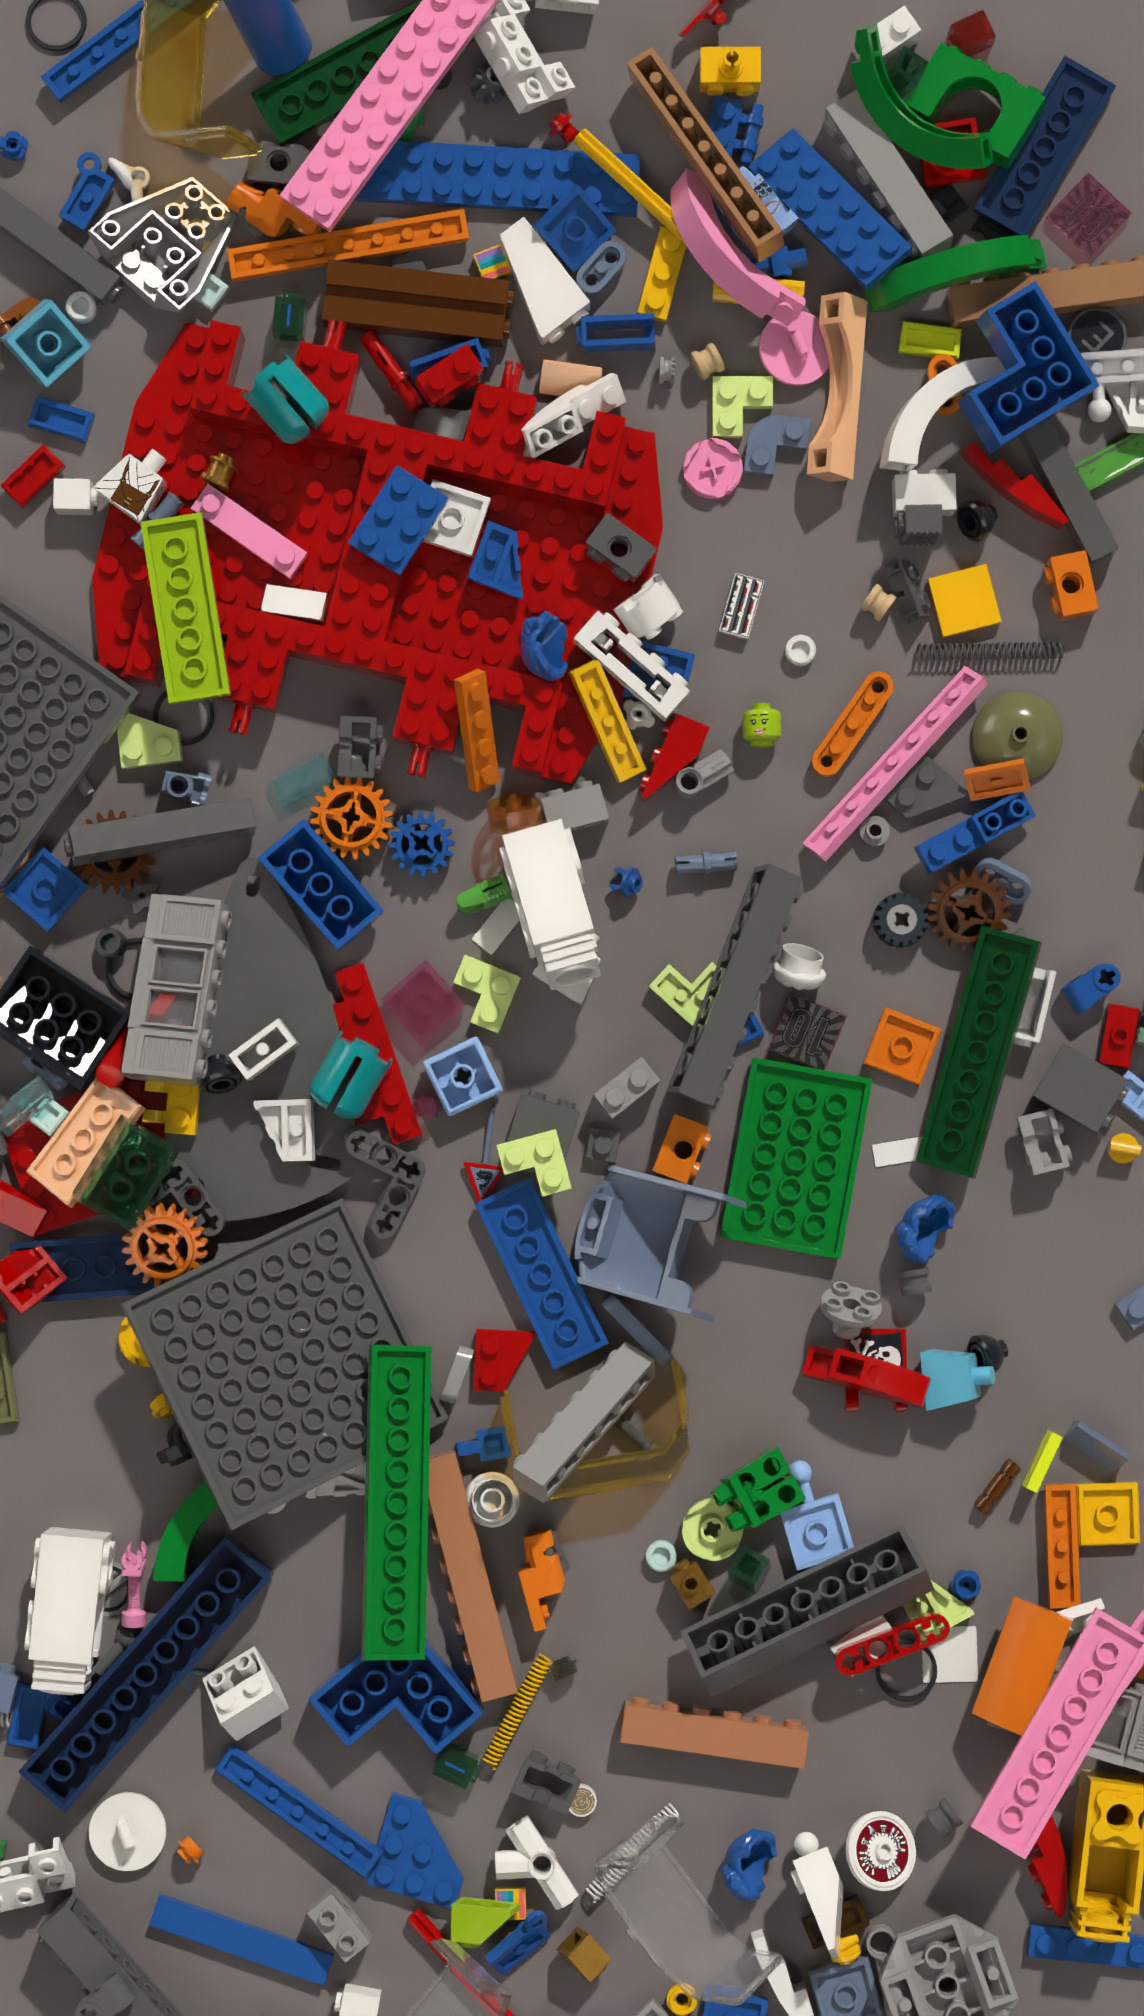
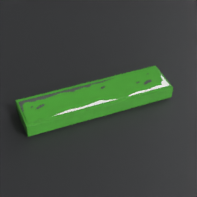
M1134 433L1075 464L1089 492L1144 464V433Z

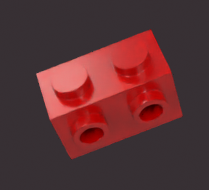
M465 344L417 376L415 385L431 409L438 404L443 407L456 398L455 393L462 388H465L467 391L481 381L480 376H482L484 368L468 344Z

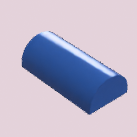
M223 0L253 60L262 72L269 75L288 73L303 64L310 55L312 40L292 0Z
M305 819L257 857L260 863L337 951L353 942L384 912Z

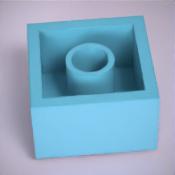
M43 299L0 338L37 383L44 387H48L91 348V345L51 299Z

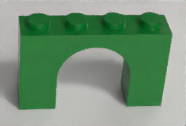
M940 43L906 98L905 103L918 116L934 124L948 100L955 94L969 89H977L989 93L996 99L1001 108L1000 115L989 132L993 163L1009 170L1044 113L1046 97L1033 86L1025 87L1019 84L1012 75L1005 72L1000 74L994 71L985 61L971 59L960 48L954 45L948 47Z

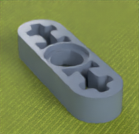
M613 1294L601 1304L662 1367L674 1357Z

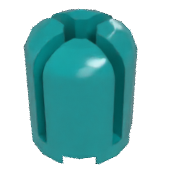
M284 353L283 358L285 360L277 365L274 361L271 362L253 379L255 383L253 389L248 394L242 391L240 395L283 442L294 444L308 437L311 430L272 384L276 386L314 429H317L326 419L329 404L327 399L295 365L292 359Z
M339 1031L310 1084V1094L318 1105L327 1109L356 1057L362 1058L351 1082L333 1114L342 1118L355 1119L364 1113L386 1071L390 1068L393 1059L390 1058L387 1063L377 1056L380 1051L379 1049L357 1037L352 1042L342 1038L341 1035L344 1031Z

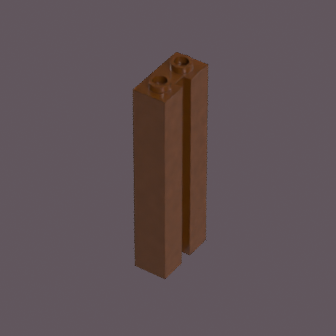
M329 260L322 322L326 328L328 327V320L335 319L337 326L339 320L347 324L346 330L361 332L374 330L375 333L458 343L478 338L480 345L503 348L504 338H510L511 320H506L507 309H513L515 291L510 290L509 280Z

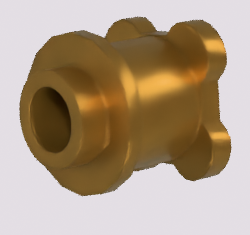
M219 453L218 456L211 455L210 460L212 462L207 472L201 473V480L228 493L230 490L228 483L233 473L238 471V468L234 466L236 461L223 453Z

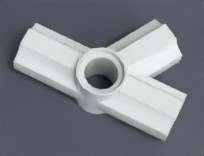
M528 1815L520 1818L506 1829L507 1835L517 1850L495 1851L496 1880L536 1878L556 1910L564 1908L579 1896L577 1890L558 1863L554 1851L547 1846ZM545 1856L550 1860L551 1864L548 1868L539 1869L533 1862L537 1857Z

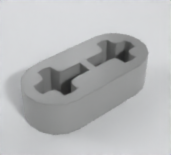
M462 1345L459 1346L440 1400L455 1404L474 1353L473 1349Z

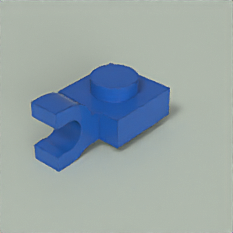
M506 1425L476 1430L477 1440L456 1443L459 1457L480 1453V1459L483 1462L511 1456Z

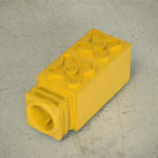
M1081 1769L1068 1874L1067 1894L1073 1904V1908H1070L1072 1919H1069V1925L1076 1936L1104 1943H1129L1130 1937L1127 1934L1128 1931H1131L1129 1920H1132V1914L1139 1915L1144 1873V1778L1141 1776Z

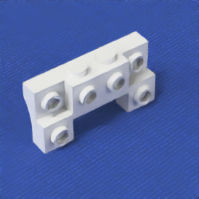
M500 0L476 32L474 38L518 114L526 113L545 103L565 98L575 88L568 72L561 62L548 65L543 64L519 22L531 11L525 0Z
M60 1837L53 1838L52 1849L38 1851L36 1844L31 1843L29 1844L27 1856L0 1861V1913L44 1903L46 1893L75 1887L76 1874L72 1863L65 1854Z

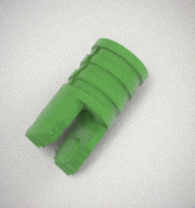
M503 873L496 877H491L489 880H484L482 883L475 884V887L464 891V893L461 892V894L456 896L457 899L455 900L461 914L468 915L484 908L485 910L489 909V907L496 906L507 899H512L513 896Z

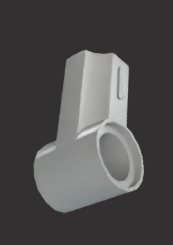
M720 749L691 767L682 769L674 782L676 794L683 799L694 798L699 792L732 774L734 769L726 753ZM683 777L693 778L696 782V788L692 790L683 788L681 779Z

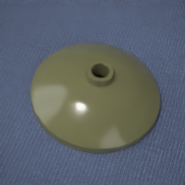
M1008 692L993 698L980 710L972 728L973 750L982 766L1024 758L1029 780H1033L1048 771L1056 762L1062 748L1063 731L1056 712L1042 698L1027 692ZM1017 729L1024 730V739L1016 737L1015 731Z

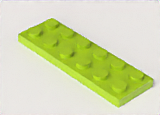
M202 513L140 522L169 704L174 705L230 696L231 691Z

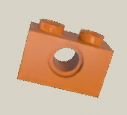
M1086 550L1050 557L1046 562V567H1043V576L1046 585H1051L1053 596L1049 598L1052 614H1057L1058 621L1095 614L1099 607ZM1064 580L1074 582L1076 592L1067 593L1062 587V582Z
M673 1114L652 1171L687 1184L688 1179L695 1180L701 1164L695 1161L700 1150L706 1151L712 1136L707 1133L709 1127ZM680 1141H686L691 1146V1154L686 1159H680L675 1155V1145Z

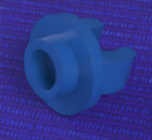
M619 867L614 869L615 873L622 875V881L618 885L610 883L609 887L622 893L624 897L632 898L641 890L643 883L639 870L633 867L627 870Z
M48 1693L44 1699V1709L47 1714L57 1718L59 1721H63L65 1719L64 1716L68 1715L76 1705L73 1695Z

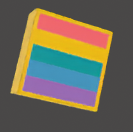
M501 244L473 254L481 277L501 279L512 275L511 267Z
M526 1886L495 1887V1900L520 1903V1910L509 1920H525L527 1917Z

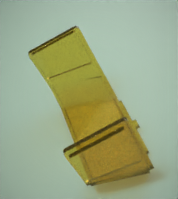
M144 0L140 20L139 48L136 49L135 59L138 61L135 96L137 101L136 118L155 141L214 156L219 159L256 156L257 152H262L263 145L231 126L200 128L206 21L221 0Z
M675 1360L669 1363L680 1426L665 1446L581 1461L548 1498L549 1501L670 1480L690 1453L686 1421H689V1408L681 1366H676ZM510 1389L504 1390V1397H500L507 1441L511 1452L514 1451L516 1459L522 1453L520 1451Z

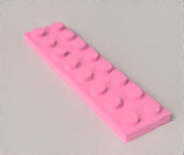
M1095 1607L970 1823L972 1828L1026 1860L1143 1658L1144 1635Z

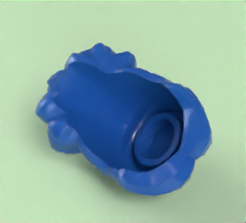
M547 611L541 613L539 617L533 616L524 621L521 631L520 649L522 660L530 672L547 681H555L565 675L568 667L567 662L562 661L565 650L564 643L568 635L566 633V625L560 622L557 616H552Z
M932 1195L913 1203L905 1211L903 1219L895 1226L894 1232L897 1236V1244L902 1248V1253L906 1256V1259L921 1263L922 1265L927 1264L929 1259L935 1255L933 1245L936 1244L937 1235L941 1231L953 1228L955 1205L943 1195Z
M751 1829L749 1832L738 1836L728 1847L726 1859L721 1864L720 1871L723 1874L725 1887L730 1889L732 1896H735L737 1899L751 1902V1900L756 1901L760 1898V1893L765 1889V1884L762 1880L764 1864L767 1860H772V1858L777 1856L776 1838L773 1833L765 1830Z

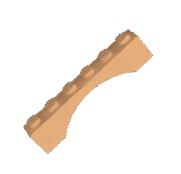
M846 292L821 296L819 327L828 355L830 389L823 422L816 436L809 444L807 475L827 482L853 480L868 301Z

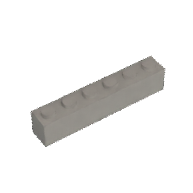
M857 89L826 107L825 121H823L825 129L831 137L836 136L841 144L839 148L842 155L847 161L852 160L857 168L855 172L859 181L863 185L867 184L873 192L871 196L875 205L880 210L883 208L889 216L887 218L888 223L912 246L913 252L909 256L920 259L950 248L953 239L952 232L889 137L875 123L866 110Z
M624 1342L618 1350H613L609 1354L605 1365L599 1371L595 1370L591 1374L587 1385L581 1391H576L573 1394L569 1405L562 1412L559 1411L554 1415L550 1426L544 1433L540 1432L536 1435L527 1452L520 1454L515 1459L512 1465L514 1485L544 1503L655 1378V1359L627 1342Z

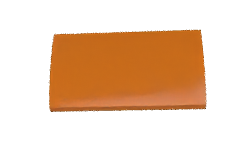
M1014 1596L972 1714L1018 1735H1022L1048 1690L1073 1619Z

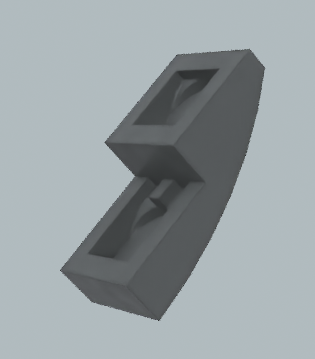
M418 408L413 430L463 441L470 413L447 408Z

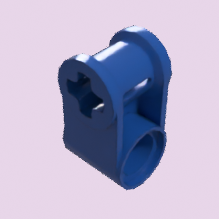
M1099 964L1085 974L1070 981L1060 991L1075 1013L1079 1015L1096 1004L1103 996L1114 990L1120 983L1121 974L1114 965ZM1100 971L1110 972L1111 976L1108 977L1109 984L1099 982V979L1102 977Z

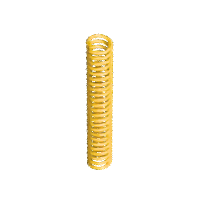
M539 1654V1657L547 1662L539 1658H535V1660L544 1666L533 1662V1665L541 1670L531 1666V1669L540 1675L528 1671L529 1674L537 1679L526 1675V1678L534 1683L524 1679V1682L533 1688L521 1684L522 1687L530 1692L519 1688V1691L527 1696L519 1692L517 1693L519 1697L526 1701L518 1697H514V1699L523 1705L512 1701V1704L522 1710L510 1705V1708L519 1714L511 1710H507V1712L516 1718L505 1714L506 1718L515 1723L503 1718V1721L512 1727L504 1723H500V1725L509 1731L498 1727L499 1731L508 1736L496 1731V1735L505 1740L493 1736L495 1740L503 1745L491 1740L492 1744L501 1749L491 1744L489 1748L497 1751L499 1754L486 1749L488 1753L496 1758L487 1753H484V1756L494 1762L484 1757L481 1758L482 1761L490 1764L493 1770H496V1766L499 1765L500 1757H503V1753L506 1752L505 1748H508L507 1744L510 1743L512 1735H515L514 1731L517 1730L519 1722H522L521 1718L524 1717L526 1709H529L530 1700H533V1696L536 1695L535 1692L538 1691L537 1687H540V1683L543 1682L542 1679L545 1678L544 1674H547V1670L550 1669L549 1666L552 1665V1662L542 1654Z

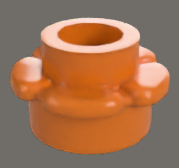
M189 1836L182 1842L178 1840V1844L181 1847L177 1852L188 1864L193 1860L196 1864H199L198 1860L205 1853Z

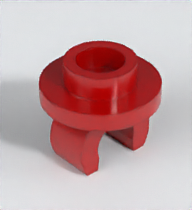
M560 112L549 123L548 126L551 130L548 135L552 138L558 133L567 144L572 142L579 133L569 123L573 115L568 112L564 116Z

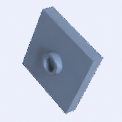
M867 1954L857 1957V1960L850 1965L833 1963L808 1970L820 2016H884Z

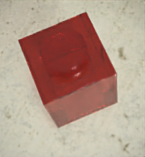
M981 10L951 24L946 37V43L948 47L954 45L960 48L963 54L965 53L966 56L971 57L991 48L996 35L984 10Z

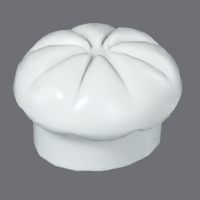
M784 944L781 958L772 965L774 977L786 987H794L797 990L815 989L826 978V972L821 969L823 955L817 950L801 944Z
M486 1472L480 1474L470 1482L466 1489L473 1521L481 1526L489 1528L500 1527L508 1523L518 1510V1489L514 1482L502 1473Z

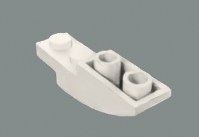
M610 373L588 386L578 385L548 404L528 421L521 431L530 456L535 458L583 431L582 426L595 419L596 411L607 413L625 403L626 400L617 374Z

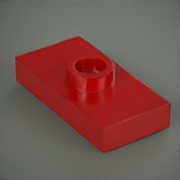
M42 444L0 486L23 509L66 466Z
M1111 1003L1107 1005L1098 1063L1126 1069L1130 1068L1139 1008Z

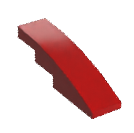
M975 442L964 449L961 457L988 485L1006 500L1030 516L1058 530H1061L1068 523V518L1032 474L1021 481L1003 458L993 465Z

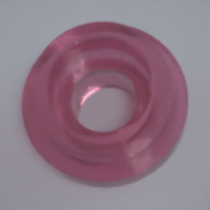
M427 1094L420 1095V1098L414 1099L412 1104L415 1107L414 1113L416 1115L427 1118H437L439 1111L443 1109L442 1103L438 1102V1097Z

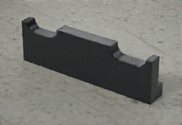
M980 215L971 231L977 230L984 234L985 240L1014 236Z

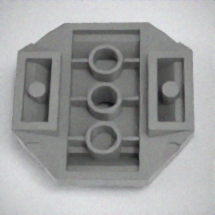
M956 1914L897 1934L879 1976L892 2016H1009L1019 1999L997 1937ZM951 1977L954 1979V1984L951 1988L946 1990L939 1988V1983L943 1978Z

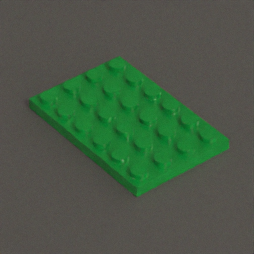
M752 1057L727 1193L728 1196L747 1203L745 1208L725 1204L720 1238L841 1260L873 1079Z

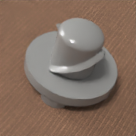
M837 1281L821 1297V1311L828 1319L833 1321L832 1330L840 1338L854 1339L858 1337L861 1328L874 1325L881 1317L882 1305L880 1303V1295L873 1290H863L850 1286L846 1282Z

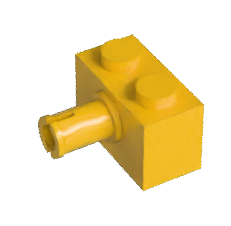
M700 47L699 93H706L709 96H721L724 92H736L739 96H751L754 92L760 91L761 47Z

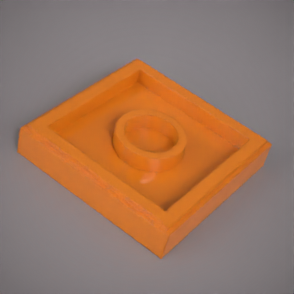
M884 1007L863 1064L920 1086L942 1029Z

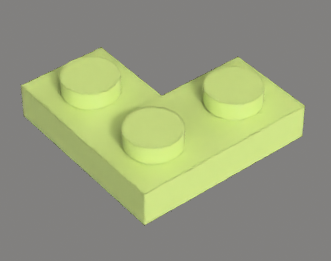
M773 376L712 377V438L742 439L743 409L773 408Z
M464 955L453 983L481 994L470 1023L499 1034L521 977Z
M711 962L691 984L668 964L648 987L688 1024L693 1026L701 1002L707 992L708 984L717 966Z
M556 1129L497 1145L504 1175L534 1167L542 1196L572 1189Z

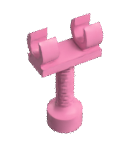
M131 1541L121 1559L123 1565L122 1576H128V1608L121 1612V1625L127 1628H140L146 1625V1611L140 1609V1576L147 1565V1559H144L147 1553V1545L142 1541V1552L138 1549L137 1555H135L131 1551Z

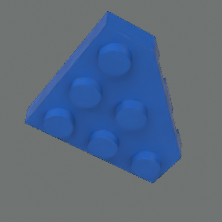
M392 1792L377 1844L384 1852L369 1872L366 1884L451 1909V1905L459 1898L464 1876L454 1862L423 1801Z

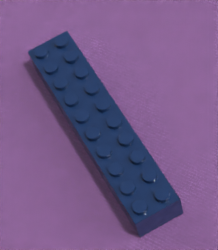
M228 1533L18 1772L65 1813L274 1575V1572L233 1535Z

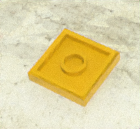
M987 564L927 579L942 638L997 625L1002 622Z
M1137 1482L1076 1484L1078 1546L1140 1544Z

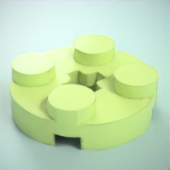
M713 1498L703 1499L693 1504L684 1515L682 1524V1536L687 1548L694 1555L710 1561L723 1560L732 1555L737 1550L742 1539L743 1529L731 1532L724 1517L736 1511L735 1508L729 1503L718 1507ZM710 1521L713 1524L719 1523L721 1525V1528L717 1530L718 1536L715 1538L711 1534H704V1530L707 1529L706 1523Z

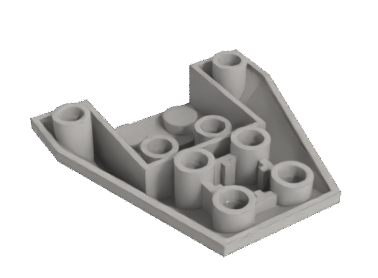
M191 177L110 211L89 230L88 234L107 267L117 273L122 281L153 308L179 313L199 295L236 221V217L228 210V207Z

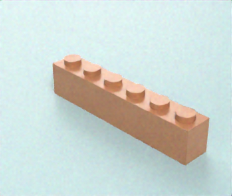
M632 1697V1701L625 1700L620 1730L621 1743L804 1769L809 1730L807 1726H802L803 1722L800 1720L784 1719V1723L773 1722L772 1717L761 1714H754L753 1719L741 1717L742 1713L738 1711L724 1710L723 1714L711 1713V1708L697 1705L693 1706V1710L680 1708L681 1704L671 1701H663L662 1705L650 1704V1699L643 1697Z

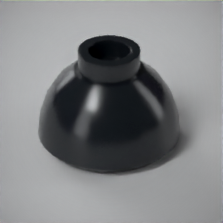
M978 500L965 501L959 505L957 510L959 529L966 538L973 542L985 539L992 531L994 522L998 517L994 506L987 505Z
M214 1054L208 1057L207 1075L201 1079L200 1088L210 1094H222L236 1089L241 1084L242 1076L239 1069L232 1062L226 1060L225 1055Z
M975 1335L969 1339L967 1353L976 1354L978 1367L993 1366L996 1372L1001 1367L1003 1359L1008 1356V1348L1003 1340L997 1341L988 1335Z

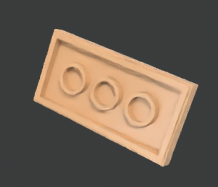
M96 1077L26 1172L67 1206L72 1208L146 1108L121 1088L115 1087L110 1089L97 1081Z

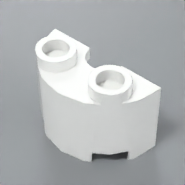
M654 574L641 586L642 588L639 592L628 597L614 609L628 632L637 638L645 636L647 640L654 638L662 631L661 625L666 621L676 619L683 612L679 602L660 574Z

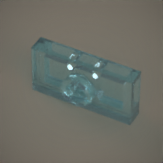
M321 753L269 781L283 808L322 789L324 785L332 784L333 779L337 778L324 753Z
M37 1075L0 1106V1130L7 1137L54 1099L43 1077Z

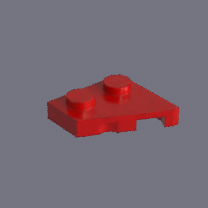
M477 1328L473 1390L504 1392L535 1337V1331Z

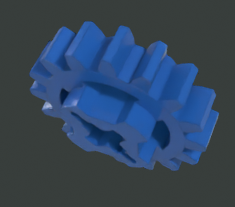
M422 811L418 812L417 819H413L410 814H407L408 822L406 824L400 821L397 822L400 831H391L390 835L396 839V842L390 843L389 848L397 850V853L391 857L393 861L401 859L402 862L399 865V869L402 871L408 866L410 868L409 875L412 877L416 871H420L422 878H426L428 870L437 875L436 867L440 865L447 868L448 865L444 860L445 857L453 858L454 856L448 850V847L455 846V841L447 839L453 832L451 829L443 830L445 820L441 819L436 823L434 821L435 814L432 812L428 819L424 818ZM417 825L430 826L426 831H415L412 828ZM439 834L443 842L441 853L435 849V840ZM404 836L409 840V849L405 855L402 851ZM412 836L422 841L426 838L429 839L427 844L433 854L424 849L416 851L417 844ZM419 858H429L432 861L423 865L414 863Z

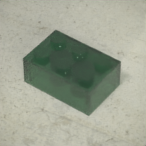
M121 1114L72 1194L81 1204L131 1231L180 1151L173 1143Z

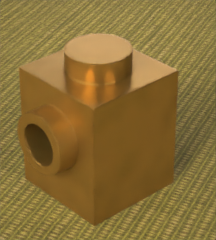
M685 1558L671 1567L673 1572L669 1574V1577L689 1610L715 1594L713 1587L695 1558L691 1561Z
M578 1926L556 1949L570 1966L590 1983L593 1979L598 1978L604 1973L606 1965L612 1960L591 1935Z

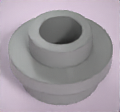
M870 816L861 823L859 834L862 841L867 845L880 846L887 841L890 835V827L882 817ZM873 825L880 828V835H871L870 827Z

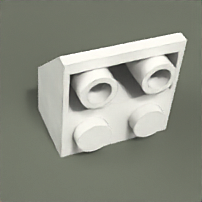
M255 1646L202 1678L220 1724L236 1741L289 1709L278 1682Z

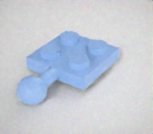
M797 1460L790 1464L791 1472L788 1475L795 1477L806 1500L802 1501V1504L795 1505L780 1513L797 1571L816 1566L854 1547L839 1494L835 1493L814 1500L809 1484L812 1469L807 1462Z

